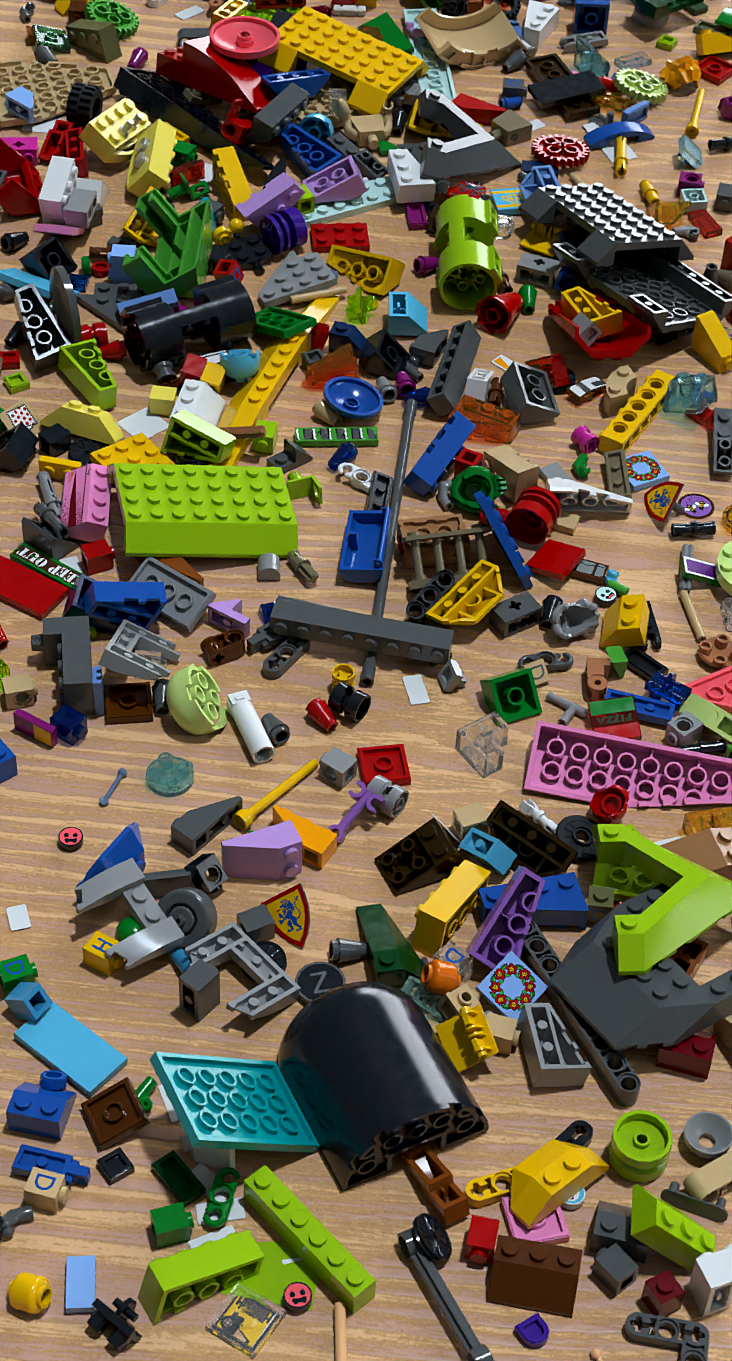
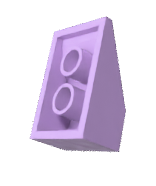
M351 155L302 180V183L314 195V203L351 200L367 191L361 172Z
M288 820L221 842L222 868L227 877L280 880L286 877H293L298 873H302V839L292 821Z

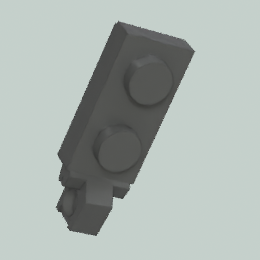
M269 622L257 628L256 633L247 639L246 649L251 654L261 651L262 648L265 650L285 641L289 636L270 633Z

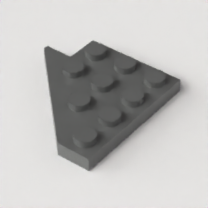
M102 282L95 283L94 295L77 294V302L125 335L126 327L122 326L117 303L148 294H145L136 284Z

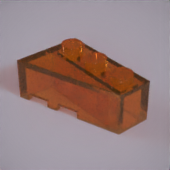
M464 395L447 418L448 421L457 410L476 425L467 438L468 440H472V437L485 438V442L511 445L519 433L521 414Z

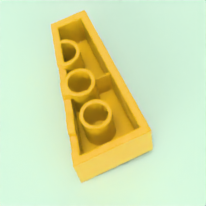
M234 147L212 149V181L232 218H238L242 221L248 220L235 206L239 202L243 204L250 199L252 191Z

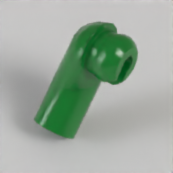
M581 453L572 464L573 470L580 478H586L591 471L590 467L586 468L589 457L584 453Z
M147 1076L136 1089L146 1114L153 1107L149 1094L157 1086V1082L150 1076Z

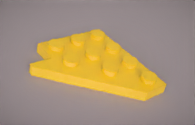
M143 433L90 453V461L106 467L112 463L176 465L166 454L160 452V449Z

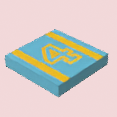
M519 188L490 190L491 199L498 216L523 214L518 210L519 206L525 201Z

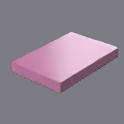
M46 223L35 224L34 231L76 236L83 235L85 228Z

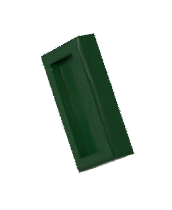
M174 1150L151 1164V1170L179 1203L183 1202L184 1207L206 1193L205 1186Z

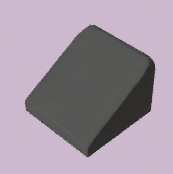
M320 348L301 353V364L309 376L328 362Z

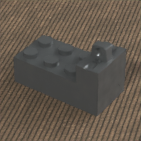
M89 616L42 618L43 634L31 635L32 651L44 652L46 667L58 666L59 674H63V676L58 677L59 691H64V693H60L61 707H65L66 716L94 715Z

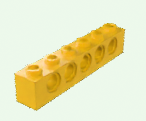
M658 369L651 376L648 375L645 383L638 387L633 397L628 399L626 406L620 408L615 419H611L608 427L600 432L598 437L600 440L599 451L608 452L624 449L626 454L676 392L678 377Z

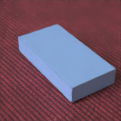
M96 1255L67 1256L66 1313L94 1312L95 1307L92 1306V1303L95 1301Z

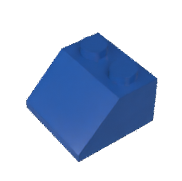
M22 1083L14 1089L6 1110L8 1130L61 1141L77 1092L62 1089L48 1090L38 1084Z

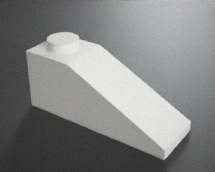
M475 368L467 377L463 402H467L472 407L484 405L495 371Z

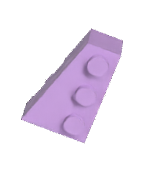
M285 172L265 185L266 188L256 194L254 192L251 194V198L243 204L239 202L235 205L242 215L258 228H260V220L263 216L293 207L305 193L300 185Z

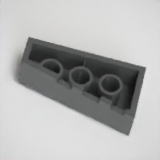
M33 283L16 289L14 305L34 371L37 373L57 364L59 347L70 345L71 343Z

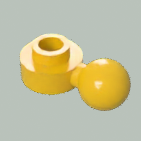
M234 218L230 221L228 228L224 226L216 228L212 233L214 243L219 246L228 244L232 239L233 233L238 234L243 231L244 224L242 220Z

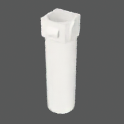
M247 690L228 694V711L232 718H234L253 760L256 763L269 761L274 756L275 750L251 703Z

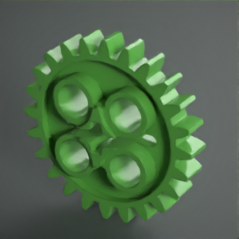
M89 0L84 15H86L85 19L114 23L117 38L120 35L123 38H126V35L128 37H131V34L135 35L140 22L138 16H135L136 13L131 12V8H126V4L121 5L120 1Z

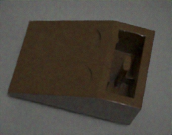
M435 817L374 859L396 896L433 884L444 878L447 879L455 866L458 867L464 861L446 830Z

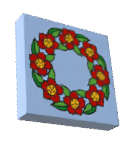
M649 450L626 457L630 488L633 492L669 481L670 475Z
M510 951L475 989L503 1016L518 1019L524 1003H534L548 986Z

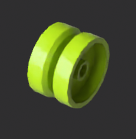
M645 1110L627 1112L617 1119L609 1145V1161L613 1169L623 1178L633 1182H648L659 1177L667 1166L673 1143L672 1131L668 1123L659 1115Z

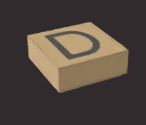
M543 658L520 666L521 668L532 669L535 685L550 680Z

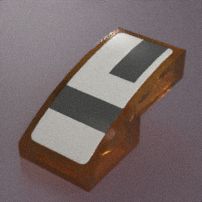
M591 376L566 388L565 393L578 403L592 401L594 394L605 393L606 383L597 376Z

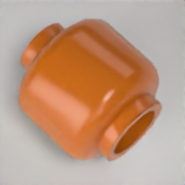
M434 959L429 964L424 965L420 980L426 991L444 996L446 993L459 988L461 976L458 974L456 965Z

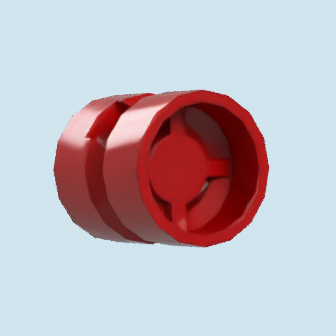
M93 323L91 327L87 324L81 325V342L95 338L97 348L109 344L105 323Z

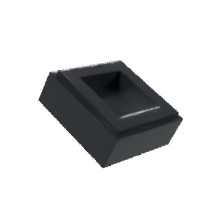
M121 1147L96 1160L98 1168L110 1185L135 1172L134 1165Z

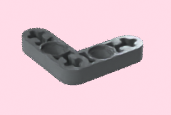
M634 1312L627 1317L624 1333L630 1341L680 1350L679 1361H686L689 1358L707 1361L709 1331L703 1324L642 1312ZM635 1323L640 1324V1332L635 1331ZM651 1325H654L653 1335L649 1334ZM661 1327H669L673 1330L674 1336L664 1338L660 1335L659 1329ZM680 1330H683L682 1340L678 1339ZM692 1333L698 1334V1342L693 1341Z

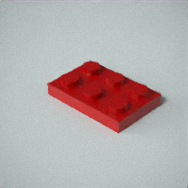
M318 223L310 225L313 253H329L332 244L365 252L370 251L367 223Z

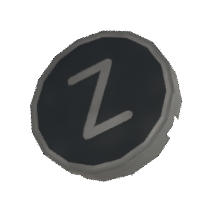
M313 962L305 965L298 971L295 977V982L301 987L298 999L302 1003L308 1004L326 991L346 984L343 972L335 965L327 962Z

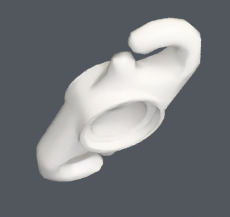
M341 463L338 466L339 474H343V469H348L350 472L344 473V476L351 480V484L355 488L368 493L371 481L370 472L352 463ZM356 477H362L366 481L358 480Z

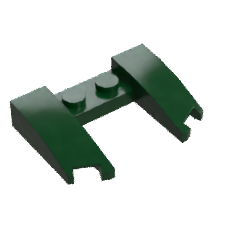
M704 0L630 1L651 18L657 19L702 3Z

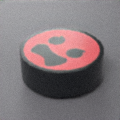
M76 827L62 829L58 835L60 847L66 851L78 850L83 845L82 831Z
M302 1282L289 1284L283 1293L285 1307L294 1313L306 1311L312 1303L310 1287Z

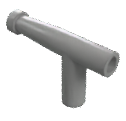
M549 691L546 695V700L567 709L558 720L560 725L566 726L575 714L586 719L590 715V710L554 695L553 692Z

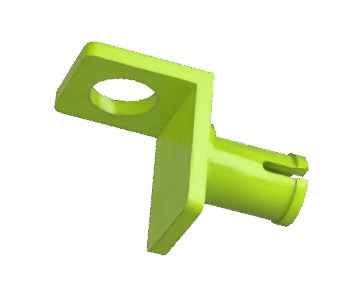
M296 470L294 473L291 471L288 474L286 484L291 500L313 495L319 505L323 504L322 487L314 475L301 477L300 473Z

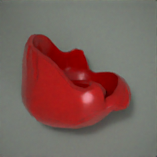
M612 785L603 791H596L589 805L590 812L603 824H616L626 814L629 793L620 785Z

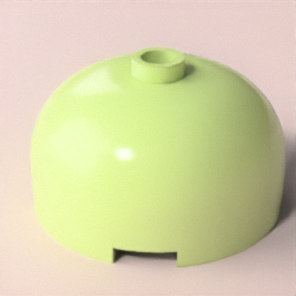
M193 663L177 671L171 677L166 689L167 705L171 716L182 729L194 735H206L223 728L227 722L226 706L221 707L218 695L221 691L214 678L203 666L196 667ZM217 707L220 712V718L218 722L214 725L213 721L218 719V712L216 710Z

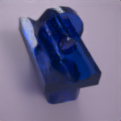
M656 671L644 686V689L649 691L650 698L656 700L663 698L669 701L668 703L676 704L675 710H678L692 693V688L676 681L677 674L674 672H670L666 676Z

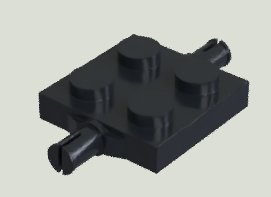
M234 233L233 239L235 241L224 245L228 246L231 260H237L242 271L255 269L258 275H263L265 269L262 265L274 261L270 249L259 234L242 238L240 233Z

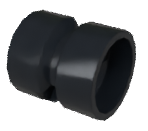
M343 681L334 687L328 699V707L339 714L344 712L345 717L355 722H359L365 717L371 705L370 695L360 690L355 691L353 686Z

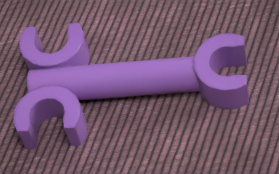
M358 780L356 782L362 788L361 792L354 793L351 790L348 792L351 798L357 802L338 825L334 824L327 828L333 833L336 831L340 832L337 837L338 844L345 840V830L366 806L369 812L376 815L377 811L372 807V804L376 801L383 805L385 804L382 796L372 794L367 790L362 781Z

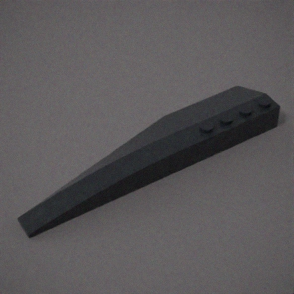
M120 67L113 86L119 90L121 95L127 96L135 104L141 105L144 111L154 114L153 117L155 119L159 118L188 135L191 140L210 150L233 146L239 162L262 170L273 169L274 165L265 157L259 156V152L256 149L249 148L250 145H236L224 138L221 133L222 120L219 117L213 116V112L210 109H204L205 105L190 103L182 94L184 90L176 84L157 74L156 71Z

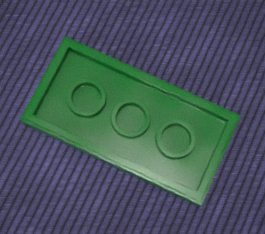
M387 12L357 27L359 31L384 41L395 48H399L408 54L415 51L413 45Z
M269 306L255 313L256 331L287 339L317 325L316 318L274 306Z

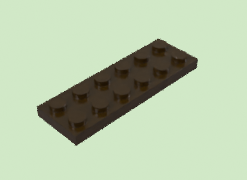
M556 53L525 59L524 66L537 82L573 74ZM593 97L557 105L568 120L598 114L601 108Z

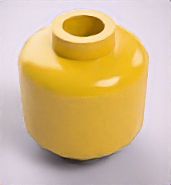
M22 1272L9 1283L7 1294L10 1304L14 1309L37 1314L50 1304L52 1288L44 1276Z

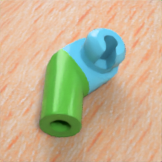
M609 569L604 578L606 586L613 588L620 596L628 595L630 588L619 583L617 579L619 576L618 571Z

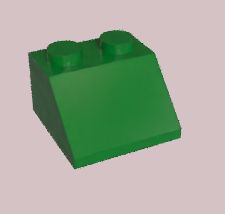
M519 668L480 680L485 703L499 725L542 713L531 668Z

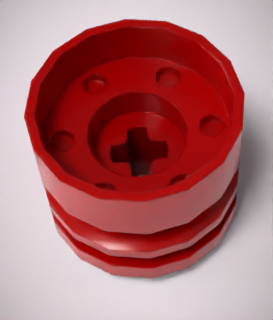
M530 486L524 489L507 515L506 524L508 530L515 538L528 544L543 542L548 537L553 525L561 514L560 502L552 492L545 488Z

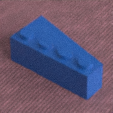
M575 873L543 877L542 879L545 880L532 920L538 927L539 925H554V929H565V926H577V929H586L589 909ZM507 884L478 889L476 908L481 923L484 922Z

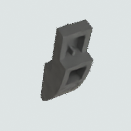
M341 132L327 138L326 145L341 153L343 159L349 155L352 156L363 178L367 177L370 180H375L389 174L387 168L367 149L360 151Z
M714 407L713 430L711 434V462L714 474L732 475V409Z

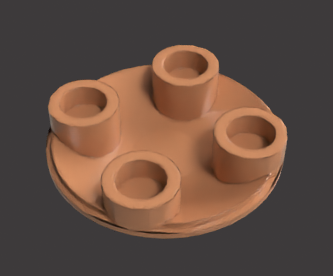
M718 634L717 637L701 641L698 654L708 665L724 669L732 665V641H730L728 635Z

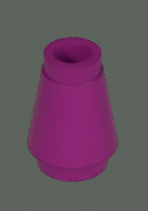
M142 47L134 49L127 67L139 69L148 61V52Z
M418 256L413 261L414 271L417 274L424 275L437 270L439 257Z
M404 371L396 375L398 395L404 398L411 397L416 390L413 380Z

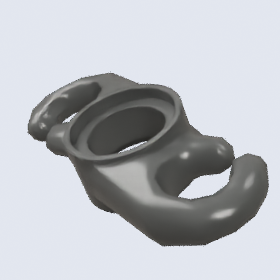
M541 651L536 654L524 655L518 660L517 664L521 668L520 666L523 663H530L543 658V660L551 662V664L545 665L547 672L551 673L568 669L572 666L574 660L566 652L562 656L568 661L564 662L559 660L561 657L559 653L553 654L549 651Z

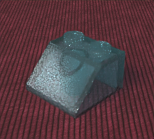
M580 34L577 35L574 66L579 72L592 70L596 76L601 77L603 75L608 77L610 63Z
M687 372L678 373L669 382L663 412L700 414L718 398L715 375H707L706 373H698L696 375L688 374Z

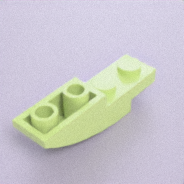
M691 693L679 712L682 714L688 710L704 723V729L732 745V715L708 700Z

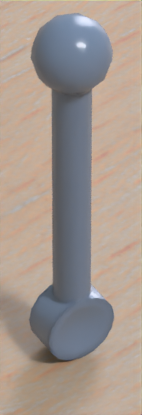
M120 768L118 770V776L105 797L99 799L101 807L109 805L111 794L122 777L127 775L126 769Z

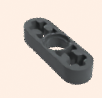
M289 636L264 660V676L268 679L280 678L309 650L310 640ZM289 652L292 654V656L283 657L281 656V654Z

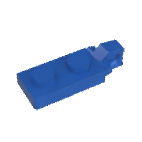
M21 1144L11 1167L12 1173L28 1177L33 1167L65 1175L66 1185L75 1183L88 1186L91 1178L90 1167L81 1166L79 1161L73 1159V1156Z

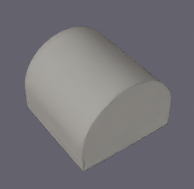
M265 553L258 558V580H280V560L277 555Z

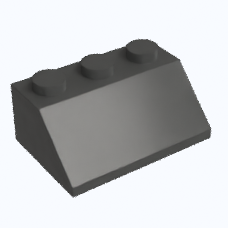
M513 361L501 377L513 420L518 423L533 425L558 417L560 412L547 372Z

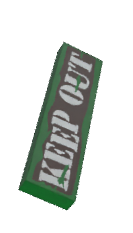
M26 543L21 544L10 554V560L68 587L69 590L81 574Z

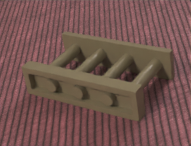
M484 523L471 525V529L420 535V531L407 533V536L402 538L401 541L402 544L411 543L415 572L413 580L408 582V591L422 590L432 579L426 578V575H424L419 541L432 540L437 574L440 570L445 569L441 539L453 537L458 571L454 575L456 584L469 572V569L466 568L462 536L475 535L478 562L481 559L487 561L483 534L492 531L491 526L485 527ZM442 580L439 582L441 585L444 586L450 584V582L447 580Z

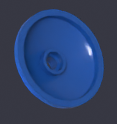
M335 377L325 384L323 396L327 404L335 412L352 419L374 417L381 412L384 404L383 397L377 388L355 377Z

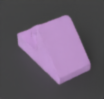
M241 599L213 602L208 605L209 622L226 631L239 629L244 633L245 639L250 635V618L242 614Z

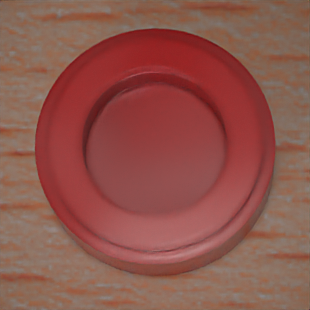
M106 261L93 263L91 266L92 275L97 278L108 277V271L111 268L110 264Z

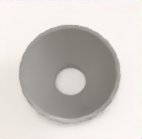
M699 1112L687 1120L684 1127V1140L688 1148L696 1155L710 1159L718 1158L727 1153L732 1146V1126L723 1116L717 1113ZM703 1137L710 1138L714 1142V1146L705 1148L700 1145L699 1139Z

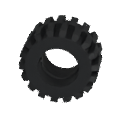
M76 82L72 86L66 104V118L68 122L74 123L75 128L82 127L84 129L91 120L102 114L103 96L101 88L96 85Z

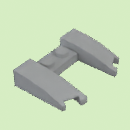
M124 619L105 648L98 665L132 677L148 679L167 678L170 676V670L132 651L178 661L181 654L180 652L173 651L176 647L175 643Z
M133 858L97 874L75 888V894L82 893V903L76 905L77 914L120 897L141 927V931L105 950L104 955L108 959H111L115 954L126 959L125 970L181 947L185 937L173 917L167 918L143 883L145 876Z
M234 922L193 943L184 950V954L190 956L192 962L189 964V968L200 958L207 964L214 966L233 959L259 984L257 987L227 1003L226 1009L229 1011H239L248 1015L249 1019L253 1020L279 1011L298 999L301 987Z

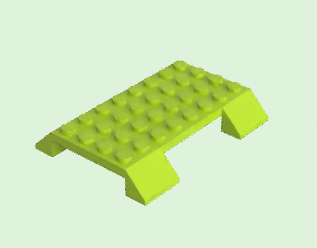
M112 463L107 465L109 481L116 485L125 528L122 539L125 556L259 558L265 553H273L279 558H287V554L290 551L296 556L292 550H298V524L281 467Z

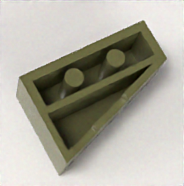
M79 19L65 26L67 37L71 44L108 64L122 56L114 23Z

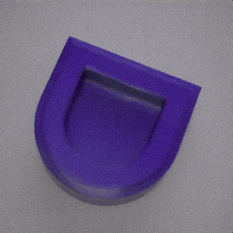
M537 1312L516 1325L514 1333L525 1346L538 1349L547 1343L549 1328Z

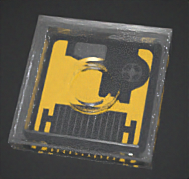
M238 1281L206 1323L205 1330L254 1360L286 1316V1310Z

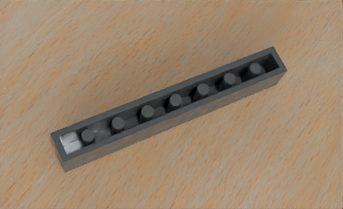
M276 598L270 615V633L445 665L448 662L453 646L454 630Z

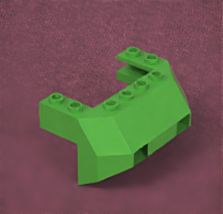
M155 188L139 197L136 205L138 215L143 217L150 229L159 235L155 257L142 245L137 248L135 258L132 259L128 253L124 255L122 268L145 294L150 295L174 288L177 297L194 298L192 291L197 285L203 284L206 281L209 256L212 250L210 198L179 215L158 189Z

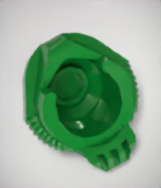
M469 466L452 481L450 497L460 509L478 515L481 514V509L473 494L481 490L486 497L490 496L494 504V500L507 491L506 479L498 475H492L490 470L483 466Z

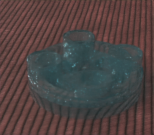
M163 752L146 770L147 785L151 791L160 796L175 797L182 795L193 785V764L181 757Z

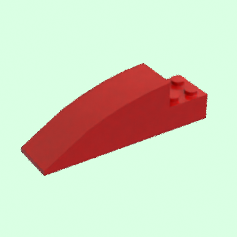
M209 37L184 41L183 46H178L177 49H165V51L157 52V74L229 103H233L235 99H242L244 101L241 107L254 113L260 112L275 98L274 94L260 80V76L243 59L231 58L218 53L211 46Z

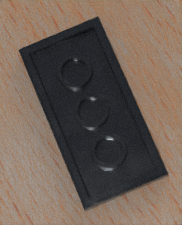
M592 70L530 84L527 88L541 109L606 93V87Z

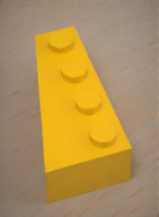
M466 859L458 867L455 866L450 876L441 881L436 892L432 891L424 905L420 904L415 912L417 921L411 947L432 959L438 960L442 953V945H449L453 939L452 935L456 927L461 928L468 912H472L475 908L478 889L488 887L491 871Z

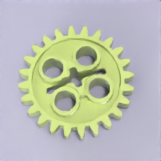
M618 69L613 79L617 90L622 91L621 94H627V98L632 97L634 101L636 99L639 102L647 100L653 105L655 103L660 104V102L663 103L666 100L669 91L667 89L668 86L664 85L665 82L660 81V78H655V75H649L648 72L644 73L641 69Z

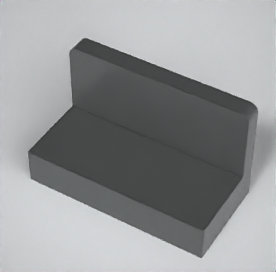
M185 869L143 873L145 876L143 883L153 898L163 897L170 891L179 888L192 887L191 872H186Z

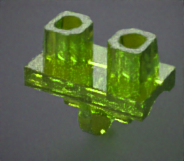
M362 287L356 288V294L347 296L349 308H346V314L349 321L359 319L361 325L366 324L367 311H374L378 307L376 297L371 295L363 297Z

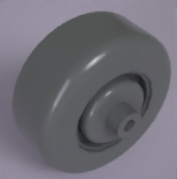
M183 887L170 891L159 901L158 905L167 918L172 916L185 935L181 945L183 950L215 932L217 926L216 907L211 898L203 891L193 887Z

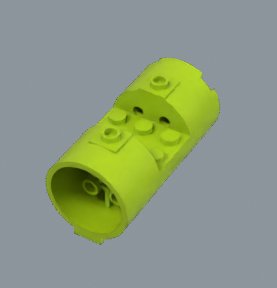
M462 194L444 201L440 205V209L435 217L436 233L433 245L436 252L441 253L438 259V267H436L437 276H435V281L439 287L440 295L446 304L457 310L473 311L476 309L478 302L484 297L496 295L498 284L503 282L501 258L493 246L494 237L499 236L497 212L489 199L484 201L481 198L476 199L468 197L467 194Z

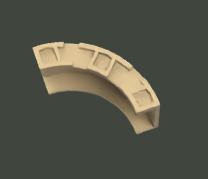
M494 1L485 8L464 16H445L427 7L415 17L437 56L448 64L459 65L460 68L473 69L497 64L496 61L504 58L507 60L514 51H522L526 48L502 9Z

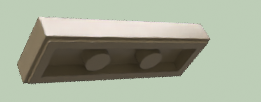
M619 449L604 452L609 492L632 499L625 450Z

